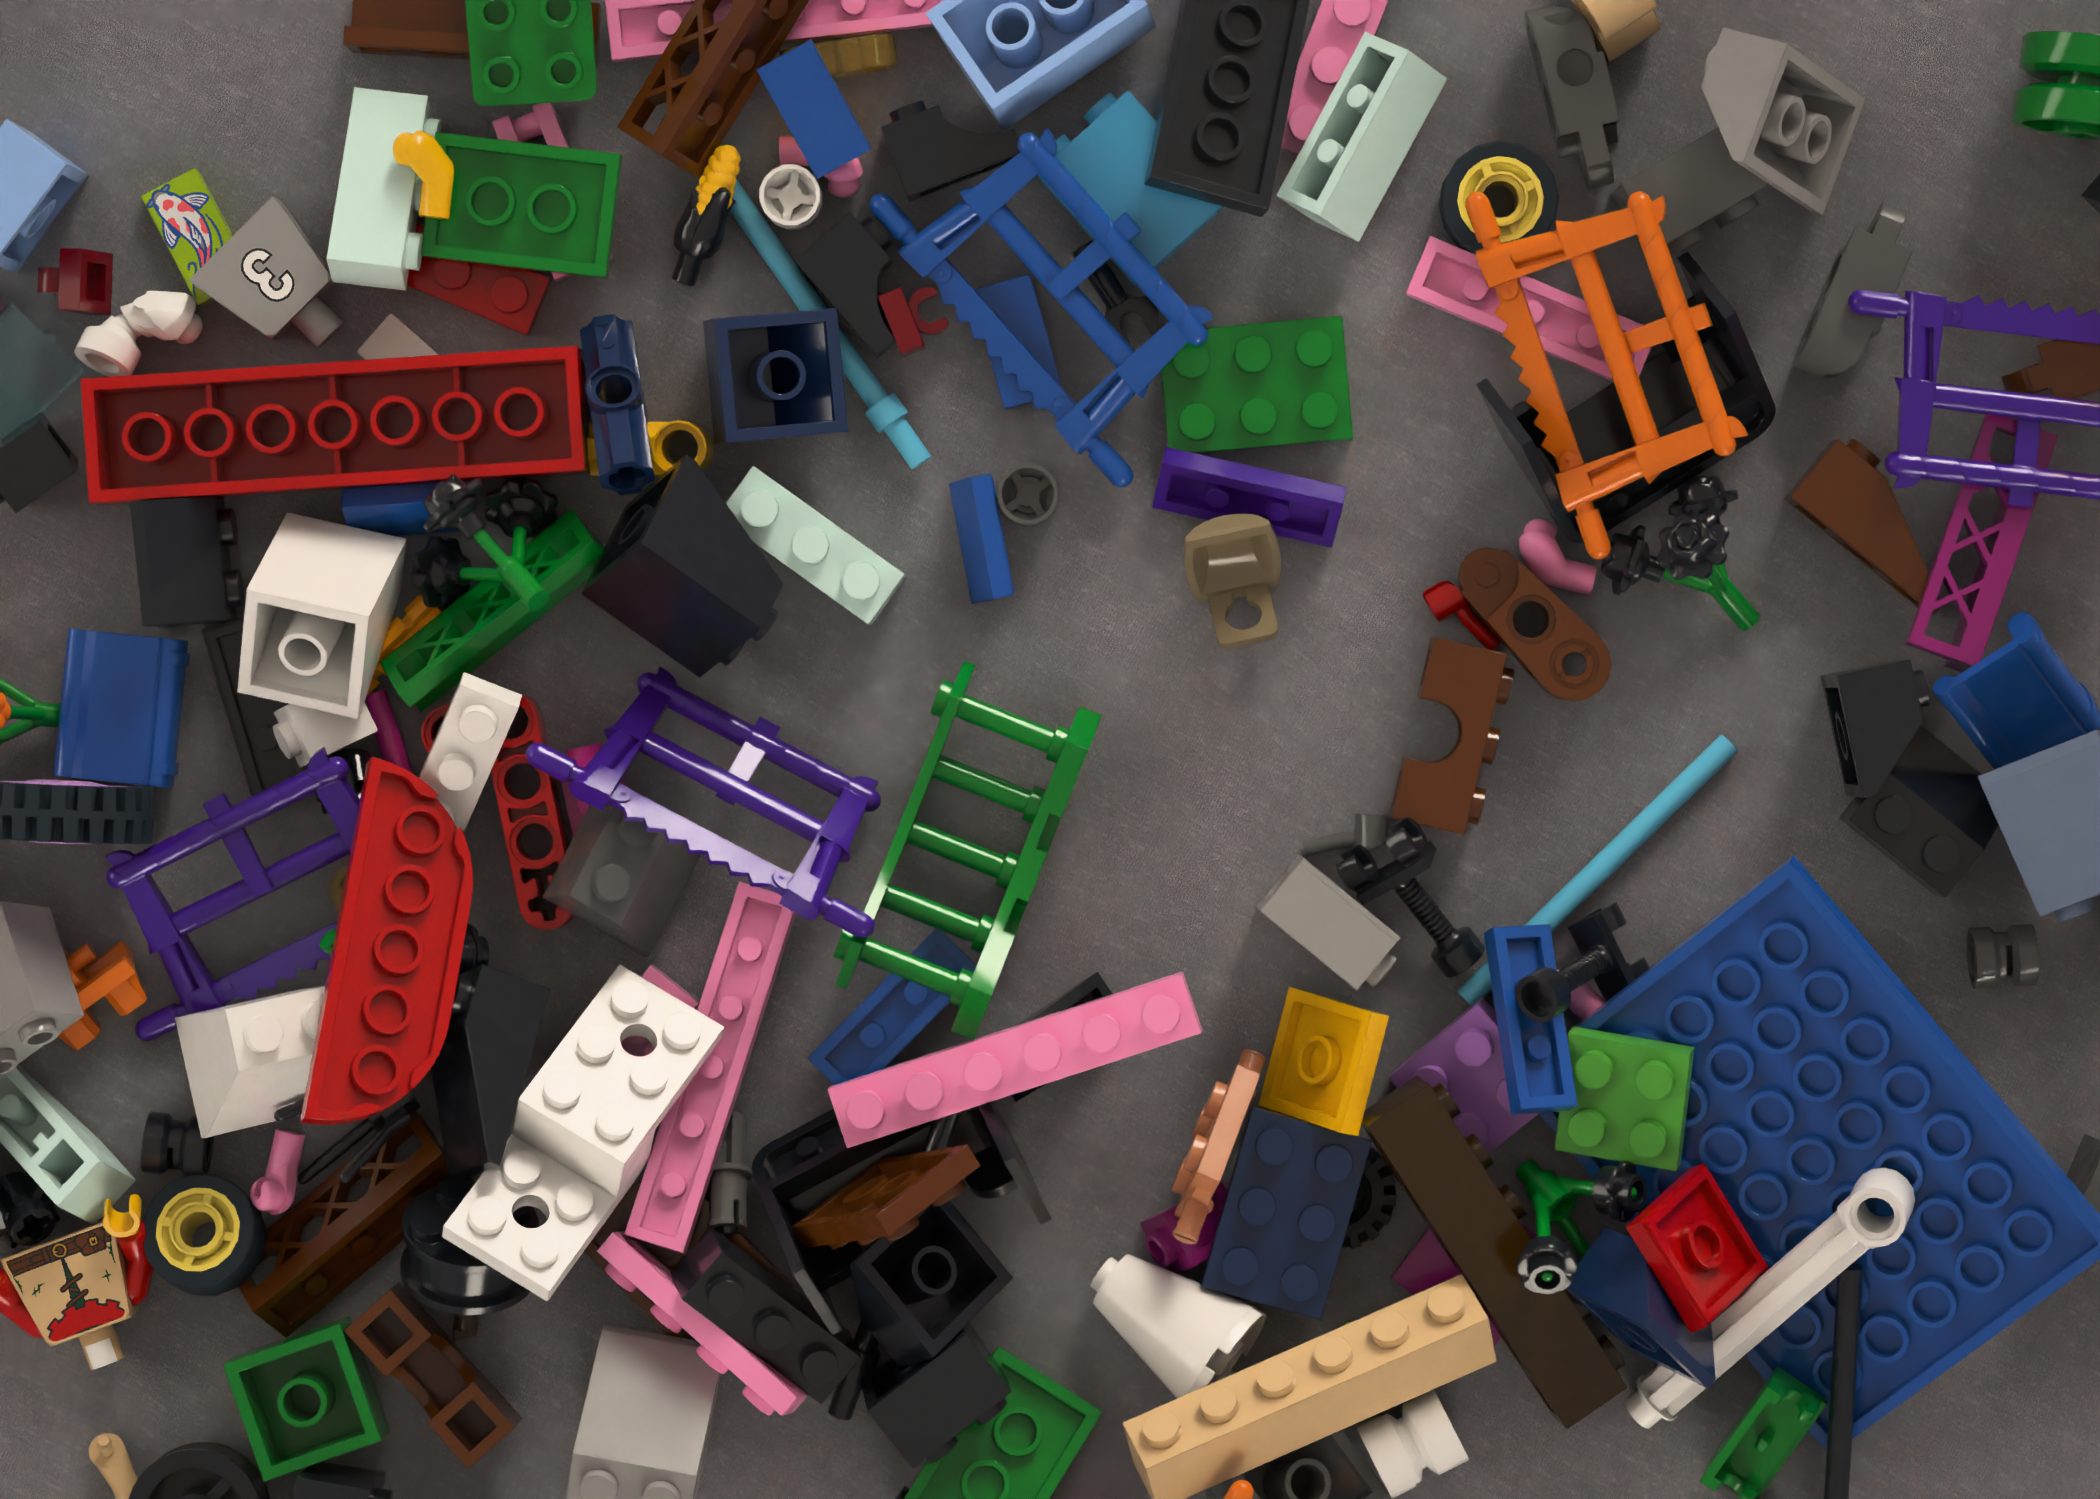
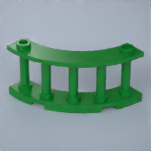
M964 661L955 683L943 679L934 700L930 714L940 717V721L864 913L868 914L875 922L880 908L883 907L971 942L970 949L981 953L975 971L971 972L962 968L959 974L871 938L856 937L845 930L842 931L833 957L844 961L835 985L846 990L858 961H861L950 996L949 1003L960 1007L951 1031L974 1040L1102 715L1079 706L1070 729L1058 725L1057 730L1036 723L966 695L965 692L976 665ZM955 718L1047 753L1045 759L1056 763L1047 789L1035 785L1032 791L941 755ZM932 778L1023 813L1021 820L1031 823L1032 827L1021 855L1008 851L1007 856L916 821ZM906 843L996 878L997 882L995 885L1007 889L996 918L984 914L982 920L890 884Z

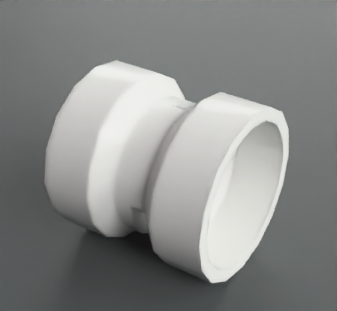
M783 164L772 169L764 177L759 189V201L766 216L776 226L785 230H801L811 226L819 217L823 208V193L816 177L806 168L796 164Z

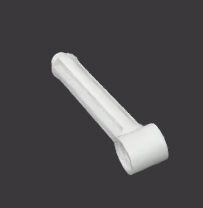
M1888 1168L1871 1169L1862 1174L1855 1183L1850 1196L1837 1206V1211L1746 1288L1711 1322L1715 1381L1870 1248L1887 1246L1900 1237L1911 1216L1915 1203L1913 1187L1906 1177ZM1868 1198L1883 1199L1890 1204L1894 1214L1888 1217L1877 1216L1869 1211L1865 1205V1200ZM1658 1364L1647 1375H1641L1637 1378L1636 1385L1638 1390L1626 1400L1625 1404L1633 1419L1644 1428L1650 1429L1662 1418L1667 1421L1675 1420L1678 1412L1706 1388Z

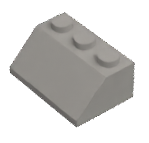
M1722 28L1717 45L1712 48L1707 56L1705 77L1701 88L1732 160L1809 211L1823 215L1865 98L1787 43Z

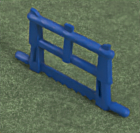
M1048 128L1040 138L1030 132L1022 134L1017 141V149L1020 153L977 186L961 190L960 194L964 200L919 233L913 228L915 224L890 196L884 193L874 195L869 204L872 214L896 241L900 240L903 243L898 247V252L902 258L923 278L929 276L938 285L942 305H955L958 322H970L973 340H986L988 356L1001 357L1004 374H1016L1019 392H1032L1035 409L1049 410L1057 420L1054 426L1076 453L1081 455L1087 450L1089 452L1088 457L1116 487L1122 488L1130 485L1133 480V471L1107 440L1103 442L1098 435L1135 394L1144 399L1150 382L1187 342L1194 346H1199L1206 342L1209 334L1204 323L1215 317L1210 311L1201 306L1192 305L1189 307L1130 241L1142 230L1127 212L1123 213L1115 222L1110 219L1055 156L1057 143ZM1038 174L1096 238L1064 269L1059 266L1006 206ZM986 222L990 224L1116 366V369L1079 403H1076L948 259L952 253ZM1111 257L1169 321L1136 351L1078 287Z

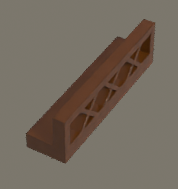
M353 0L351 26H344L343 44L353 53L470 60L465 0ZM591 3L596 67H598L601 5L600 3Z
M695 0L617 128L692 175L700 178L704 168L708 165L710 156L720 146L761 78L757 69L773 60L809 0H732V8L725 20L716 24L713 21V13L721 0ZM699 49L700 60L693 72L681 77V65L688 53ZM666 102L667 114L654 135L644 130L643 127L655 107Z
M413 1112L410 1115L412 1121L395 1132L349 1182L342 1183L339 1180V1174L350 1163L352 1158L266 1230L264 1254L258 1265L268 1256H278L274 1271L258 1285L250 1276L238 1287L253 1313L285 1338L290 1336L403 1240L402 1218L409 1203L421 1193L436 1187L441 1180L452 1177L448 1175L444 1147L441 1146L419 1112ZM415 1133L423 1146L404 1162L393 1163L397 1147ZM471 1176L465 1177L470 1182L473 1181ZM362 1177H372L368 1192L356 1202H346L350 1187ZM315 1216H325L320 1233L309 1242H299L304 1226Z

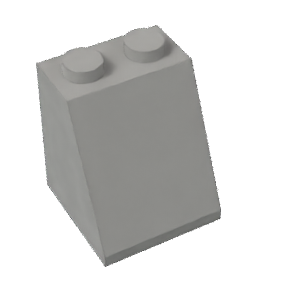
M603 1324L572 1454L566 1499H696L709 1449L721 1373L710 1367L697 1354L696 1349L701 1345L698 1341Z

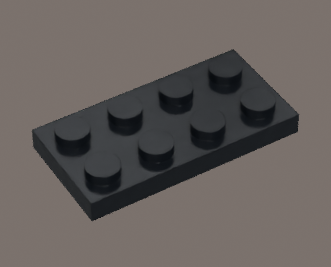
M1181 0L1144 185L1263 217L1270 206L1310 0Z

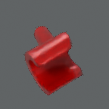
M1441 581L1423 592V598L1438 622L1456 613L1460 622L1486 649L1493 650L1499 644L1500 640L1476 617L1474 611L1468 606L1465 597L1460 593L1461 591L1453 583Z

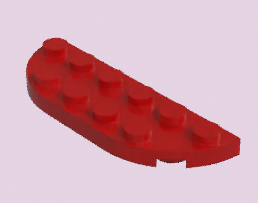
M371 757L366 765L300 1118L301 1123L315 1125L350 1123L378 1114L397 1103L424 1078L433 1066L446 1039L451 1019L472 901L473 868L470 851L461 827L457 829L451 816L437 799L438 794L428 784L408 770L376 757Z

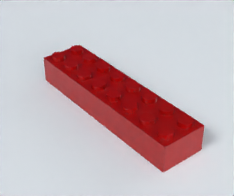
M578 346L83 378L81 379L89 503L116 505L130 504L131 501L208 496L222 498L342 490L351 487L447 481L448 477L452 474L458 476L462 481H472L476 478L479 480L590 473L587 458L589 426L583 352Z

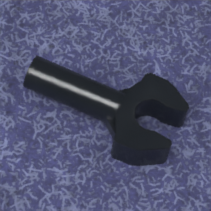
M1093 240L1089 241L1088 243L1084 244L1083 246L1075 250L1072 253L1073 256L1076 258L1086 247H1088L1093 242ZM1107 262L1088 277V280L1106 306V319L1130 346L1131 344L1127 336L1120 328V321L1124 315L1129 313L1137 314L1142 318L1144 326L1152 335L1158 331L1157 307L1146 295L1136 297L1126 294Z

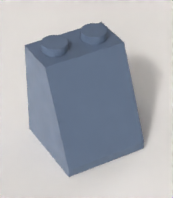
M2094 730L1978 776L1982 789L2039 916H2048L2055 913L2059 923L2094 911L2090 899L2100 896L2099 730Z

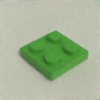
M1573 1026L1568 1032L1567 1039L1578 1106L1569 1111L1559 1112L1555 1150L1620 1162L1630 1161L1637 1165L1677 1171L1682 1158L1695 1047Z

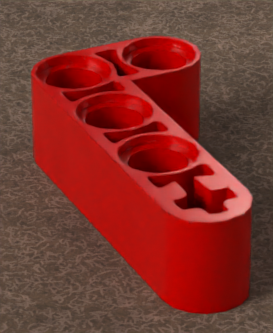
M522 694L520 706L526 711L528 716L527 728L521 736L515 739L505 738L491 773L520 912L523 919L532 927L540 930H553L569 923L575 916L558 907L555 909L556 918L550 919L546 909L537 910L534 905V899L542 896L544 893L542 878L539 876L529 881L526 869H542L557 862L560 864L569 847L554 777L535 768L540 776V787L538 792L528 799L518 797L509 785V776L517 765L521 763L531 765L526 759V750L531 744L543 743L549 746L543 715L538 704L531 697ZM450 705L432 710L423 722L421 739L428 752H430L437 736L438 725L444 719ZM531 824L545 826L552 835L553 846L545 858L535 859L529 856L522 847V834ZM555 873L547 875L549 884Z

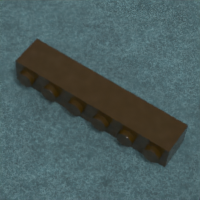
M1416 1075L1366 1109L1361 1125L1458 1273L1463 1274L1487 1317L1552 1416L1568 1429L1628 1388L1617 1372L1618 1369L1625 1365V1362L1605 1334L1597 1339L1584 1321L1592 1316V1314L1566 1289L1553 1294H1539L1523 1287L1521 1276L1516 1273V1261L1521 1255L1523 1247L1532 1240L1519 1222L1522 1217L1527 1215L1524 1207L1507 1184H1504L1499 1189L1494 1184L1486 1171L1487 1168L1494 1164L1493 1160L1475 1134L1472 1133L1464 1138L1453 1118L1461 1114L1445 1087L1441 1083L1431 1087L1429 1083Z

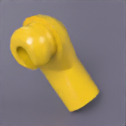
M421 130L413 134L409 132L401 133L393 143V157L398 164L411 166L422 180L418 216L449 219L454 181L453 162L432 135Z

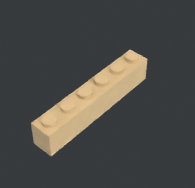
M1460 1274L1123 1422L1134 1465L1152 1499H1186L1497 1362L1489 1318L1463 1274Z

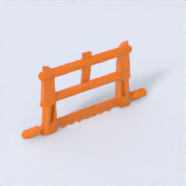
M1473 192L1466 198L1465 205L1476 239L1483 246L1482 249L1476 250V259L1488 287L1496 289L1500 301L1494 314L1508 324L1502 336L1516 346L1510 358L1523 368L1518 380L1531 390L1526 402L1539 412L1533 424L1547 434L1541 446L1556 459L1560 473L1555 474L1561 499L1568 512L1574 510L1577 512L1575 519L1587 552L1594 559H1604L1610 553L1611 543L1599 509L1594 507V500L1642 477H1645L1647 483L1650 484L1661 472L1711 449L1719 456H1729L1736 449L1735 438L1748 436L1745 427L1737 418L1727 416L1698 334L1699 330L1713 326L1706 304L1702 303L1689 308L1660 227V223L1666 215L1664 195L1651 201L1649 195L1645 192H1634L1628 198L1627 208L1576 222L1556 220L1557 230L1501 244L1499 238L1501 232L1488 197L1482 192ZM1637 235L1666 317L1623 333L1594 250ZM1569 259L1575 271L1636 444L1634 447L1586 464L1578 447L1520 282V277ZM1674 339L1703 422L1660 437L1631 353Z

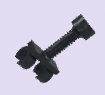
M1406 817L1389 827L1393 833L1386 836L1385 841L1396 860L1378 869L1371 853L1362 845H1356L1340 854L1344 861L1336 864L1338 874L1345 885L1357 893L1356 898L1362 906L1392 889L1396 890L1395 892L1403 900L1404 904H1406L1422 927L1435 941L1436 947L1431 953V958L1446 977H1455L1465 972L1481 958L1485 951V946L1470 927L1455 929L1415 878V876L1431 867L1437 850L1431 841L1427 842L1423 830L1415 820Z
M1617 902L1603 910L1600 908L1580 919V921L1568 927L1582 957L1559 971L1548 967L1539 968L1519 981L1516 988V999L1520 1009L1528 1018L1540 1023L1548 1022L1569 1007L1571 992L1593 978L1605 1002H1607L1650 968L1645 957L1640 958L1631 965L1627 963L1611 932L1627 923Z

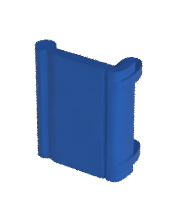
M2025 612L2015 614L2008 621L2007 628L2013 638L2012 641L1955 678L1951 675L1940 677L1933 684L1932 688L1934 694L1994 770L2094 730H2100V711L2093 696L2082 683L2078 682L2045 638L2041 627L2035 619Z
M68 628L53 776L155 787H174V777L178 775L179 768L176 758L186 665H189L190 653H187L188 640Z

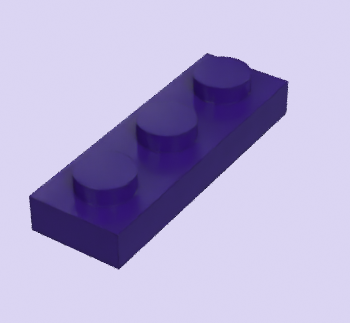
M1165 447L1152 508L1205 520L1229 514H1255L1268 519L1277 536L1332 548L1347 487Z

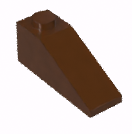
M1839 439L1829 442L1784 497V500L1918 608L1929 572L1887 478L1875 469L1881 461L1855 439H1851L1847 445ZM1940 608L1932 611L1931 615L1936 614Z

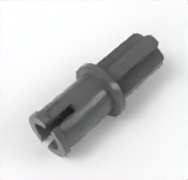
M738 1110L732 1111L709 1182L710 1200L707 1228L709 1229L711 1226L719 1232V1226H722V1235L744 1233L747 1231L748 1226L746 1221L747 1181L753 1178V1169L747 1165V1119Z

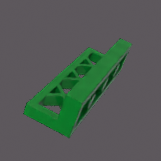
M572 508L525 545L524 566L549 594V600L543 608L537 611L530 610L506 582L480 581L380 661L396 692L409 707L415 705L423 712L458 684L464 672L468 674L473 672L589 579L600 555L604 553L603 549L605 546Z

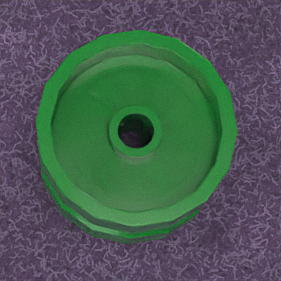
M2038 31L2025 34L2023 36L2019 67L2030 76L2047 82L2030 83L2015 92L2011 122L2023 128L2062 137L2100 141V35L2066 31Z

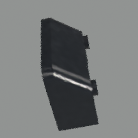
M1686 252L1677 259L1693 294L1692 297L1687 299L1689 308L1702 303L1706 304L1713 326L1699 330L1698 334L1727 416L1737 418L1748 433V436L1735 438V451H1737L1768 429L1775 417V403L1736 311L1689 252ZM1674 339L1661 343L1664 351L1647 361L1639 376L1660 437L1703 422ZM1487 378L1477 383L1476 385L1504 442L1557 526L1568 540L1575 543H1584L1575 516H1577L1576 510L1568 512L1563 505L1555 474L1560 473L1556 459L1541 446L1547 434L1533 424L1539 412L1530 406L1526 400L1518 403L1510 410ZM1614 383L1566 412L1585 464L1636 446ZM1711 449L1661 472L1650 484L1647 483L1645 477H1642L1594 500V507L1599 509L1606 532L1675 490L1678 485L1691 480L1727 456H1719Z
M994 1101L962 1111L950 1147L968 1144L981 1165L965 1177L971 1191L978 1197L991 1199L1006 1195L1019 1187L1040 1224L1051 1220L1052 1218L1030 1170ZM832 1109L768 1143L757 1153L753 1160V1177L792 1274L831 1335L843 1330L827 1289L852 1275L850 1263L863 1252V1248L857 1241L849 1242L834 1250L829 1245L804 1248L791 1227L880 1159L921 1152L932 1121L847 1148L835 1111Z

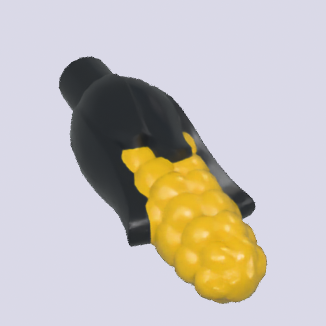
M732 145L719 146L715 149L714 154L710 156L708 165L704 168L703 175L699 178V184L695 189H691L687 206L676 225L674 246L680 251V255L672 279L683 285L695 286L704 259L713 257L722 245L727 217L736 202L732 197L735 193L736 176L740 171V154Z

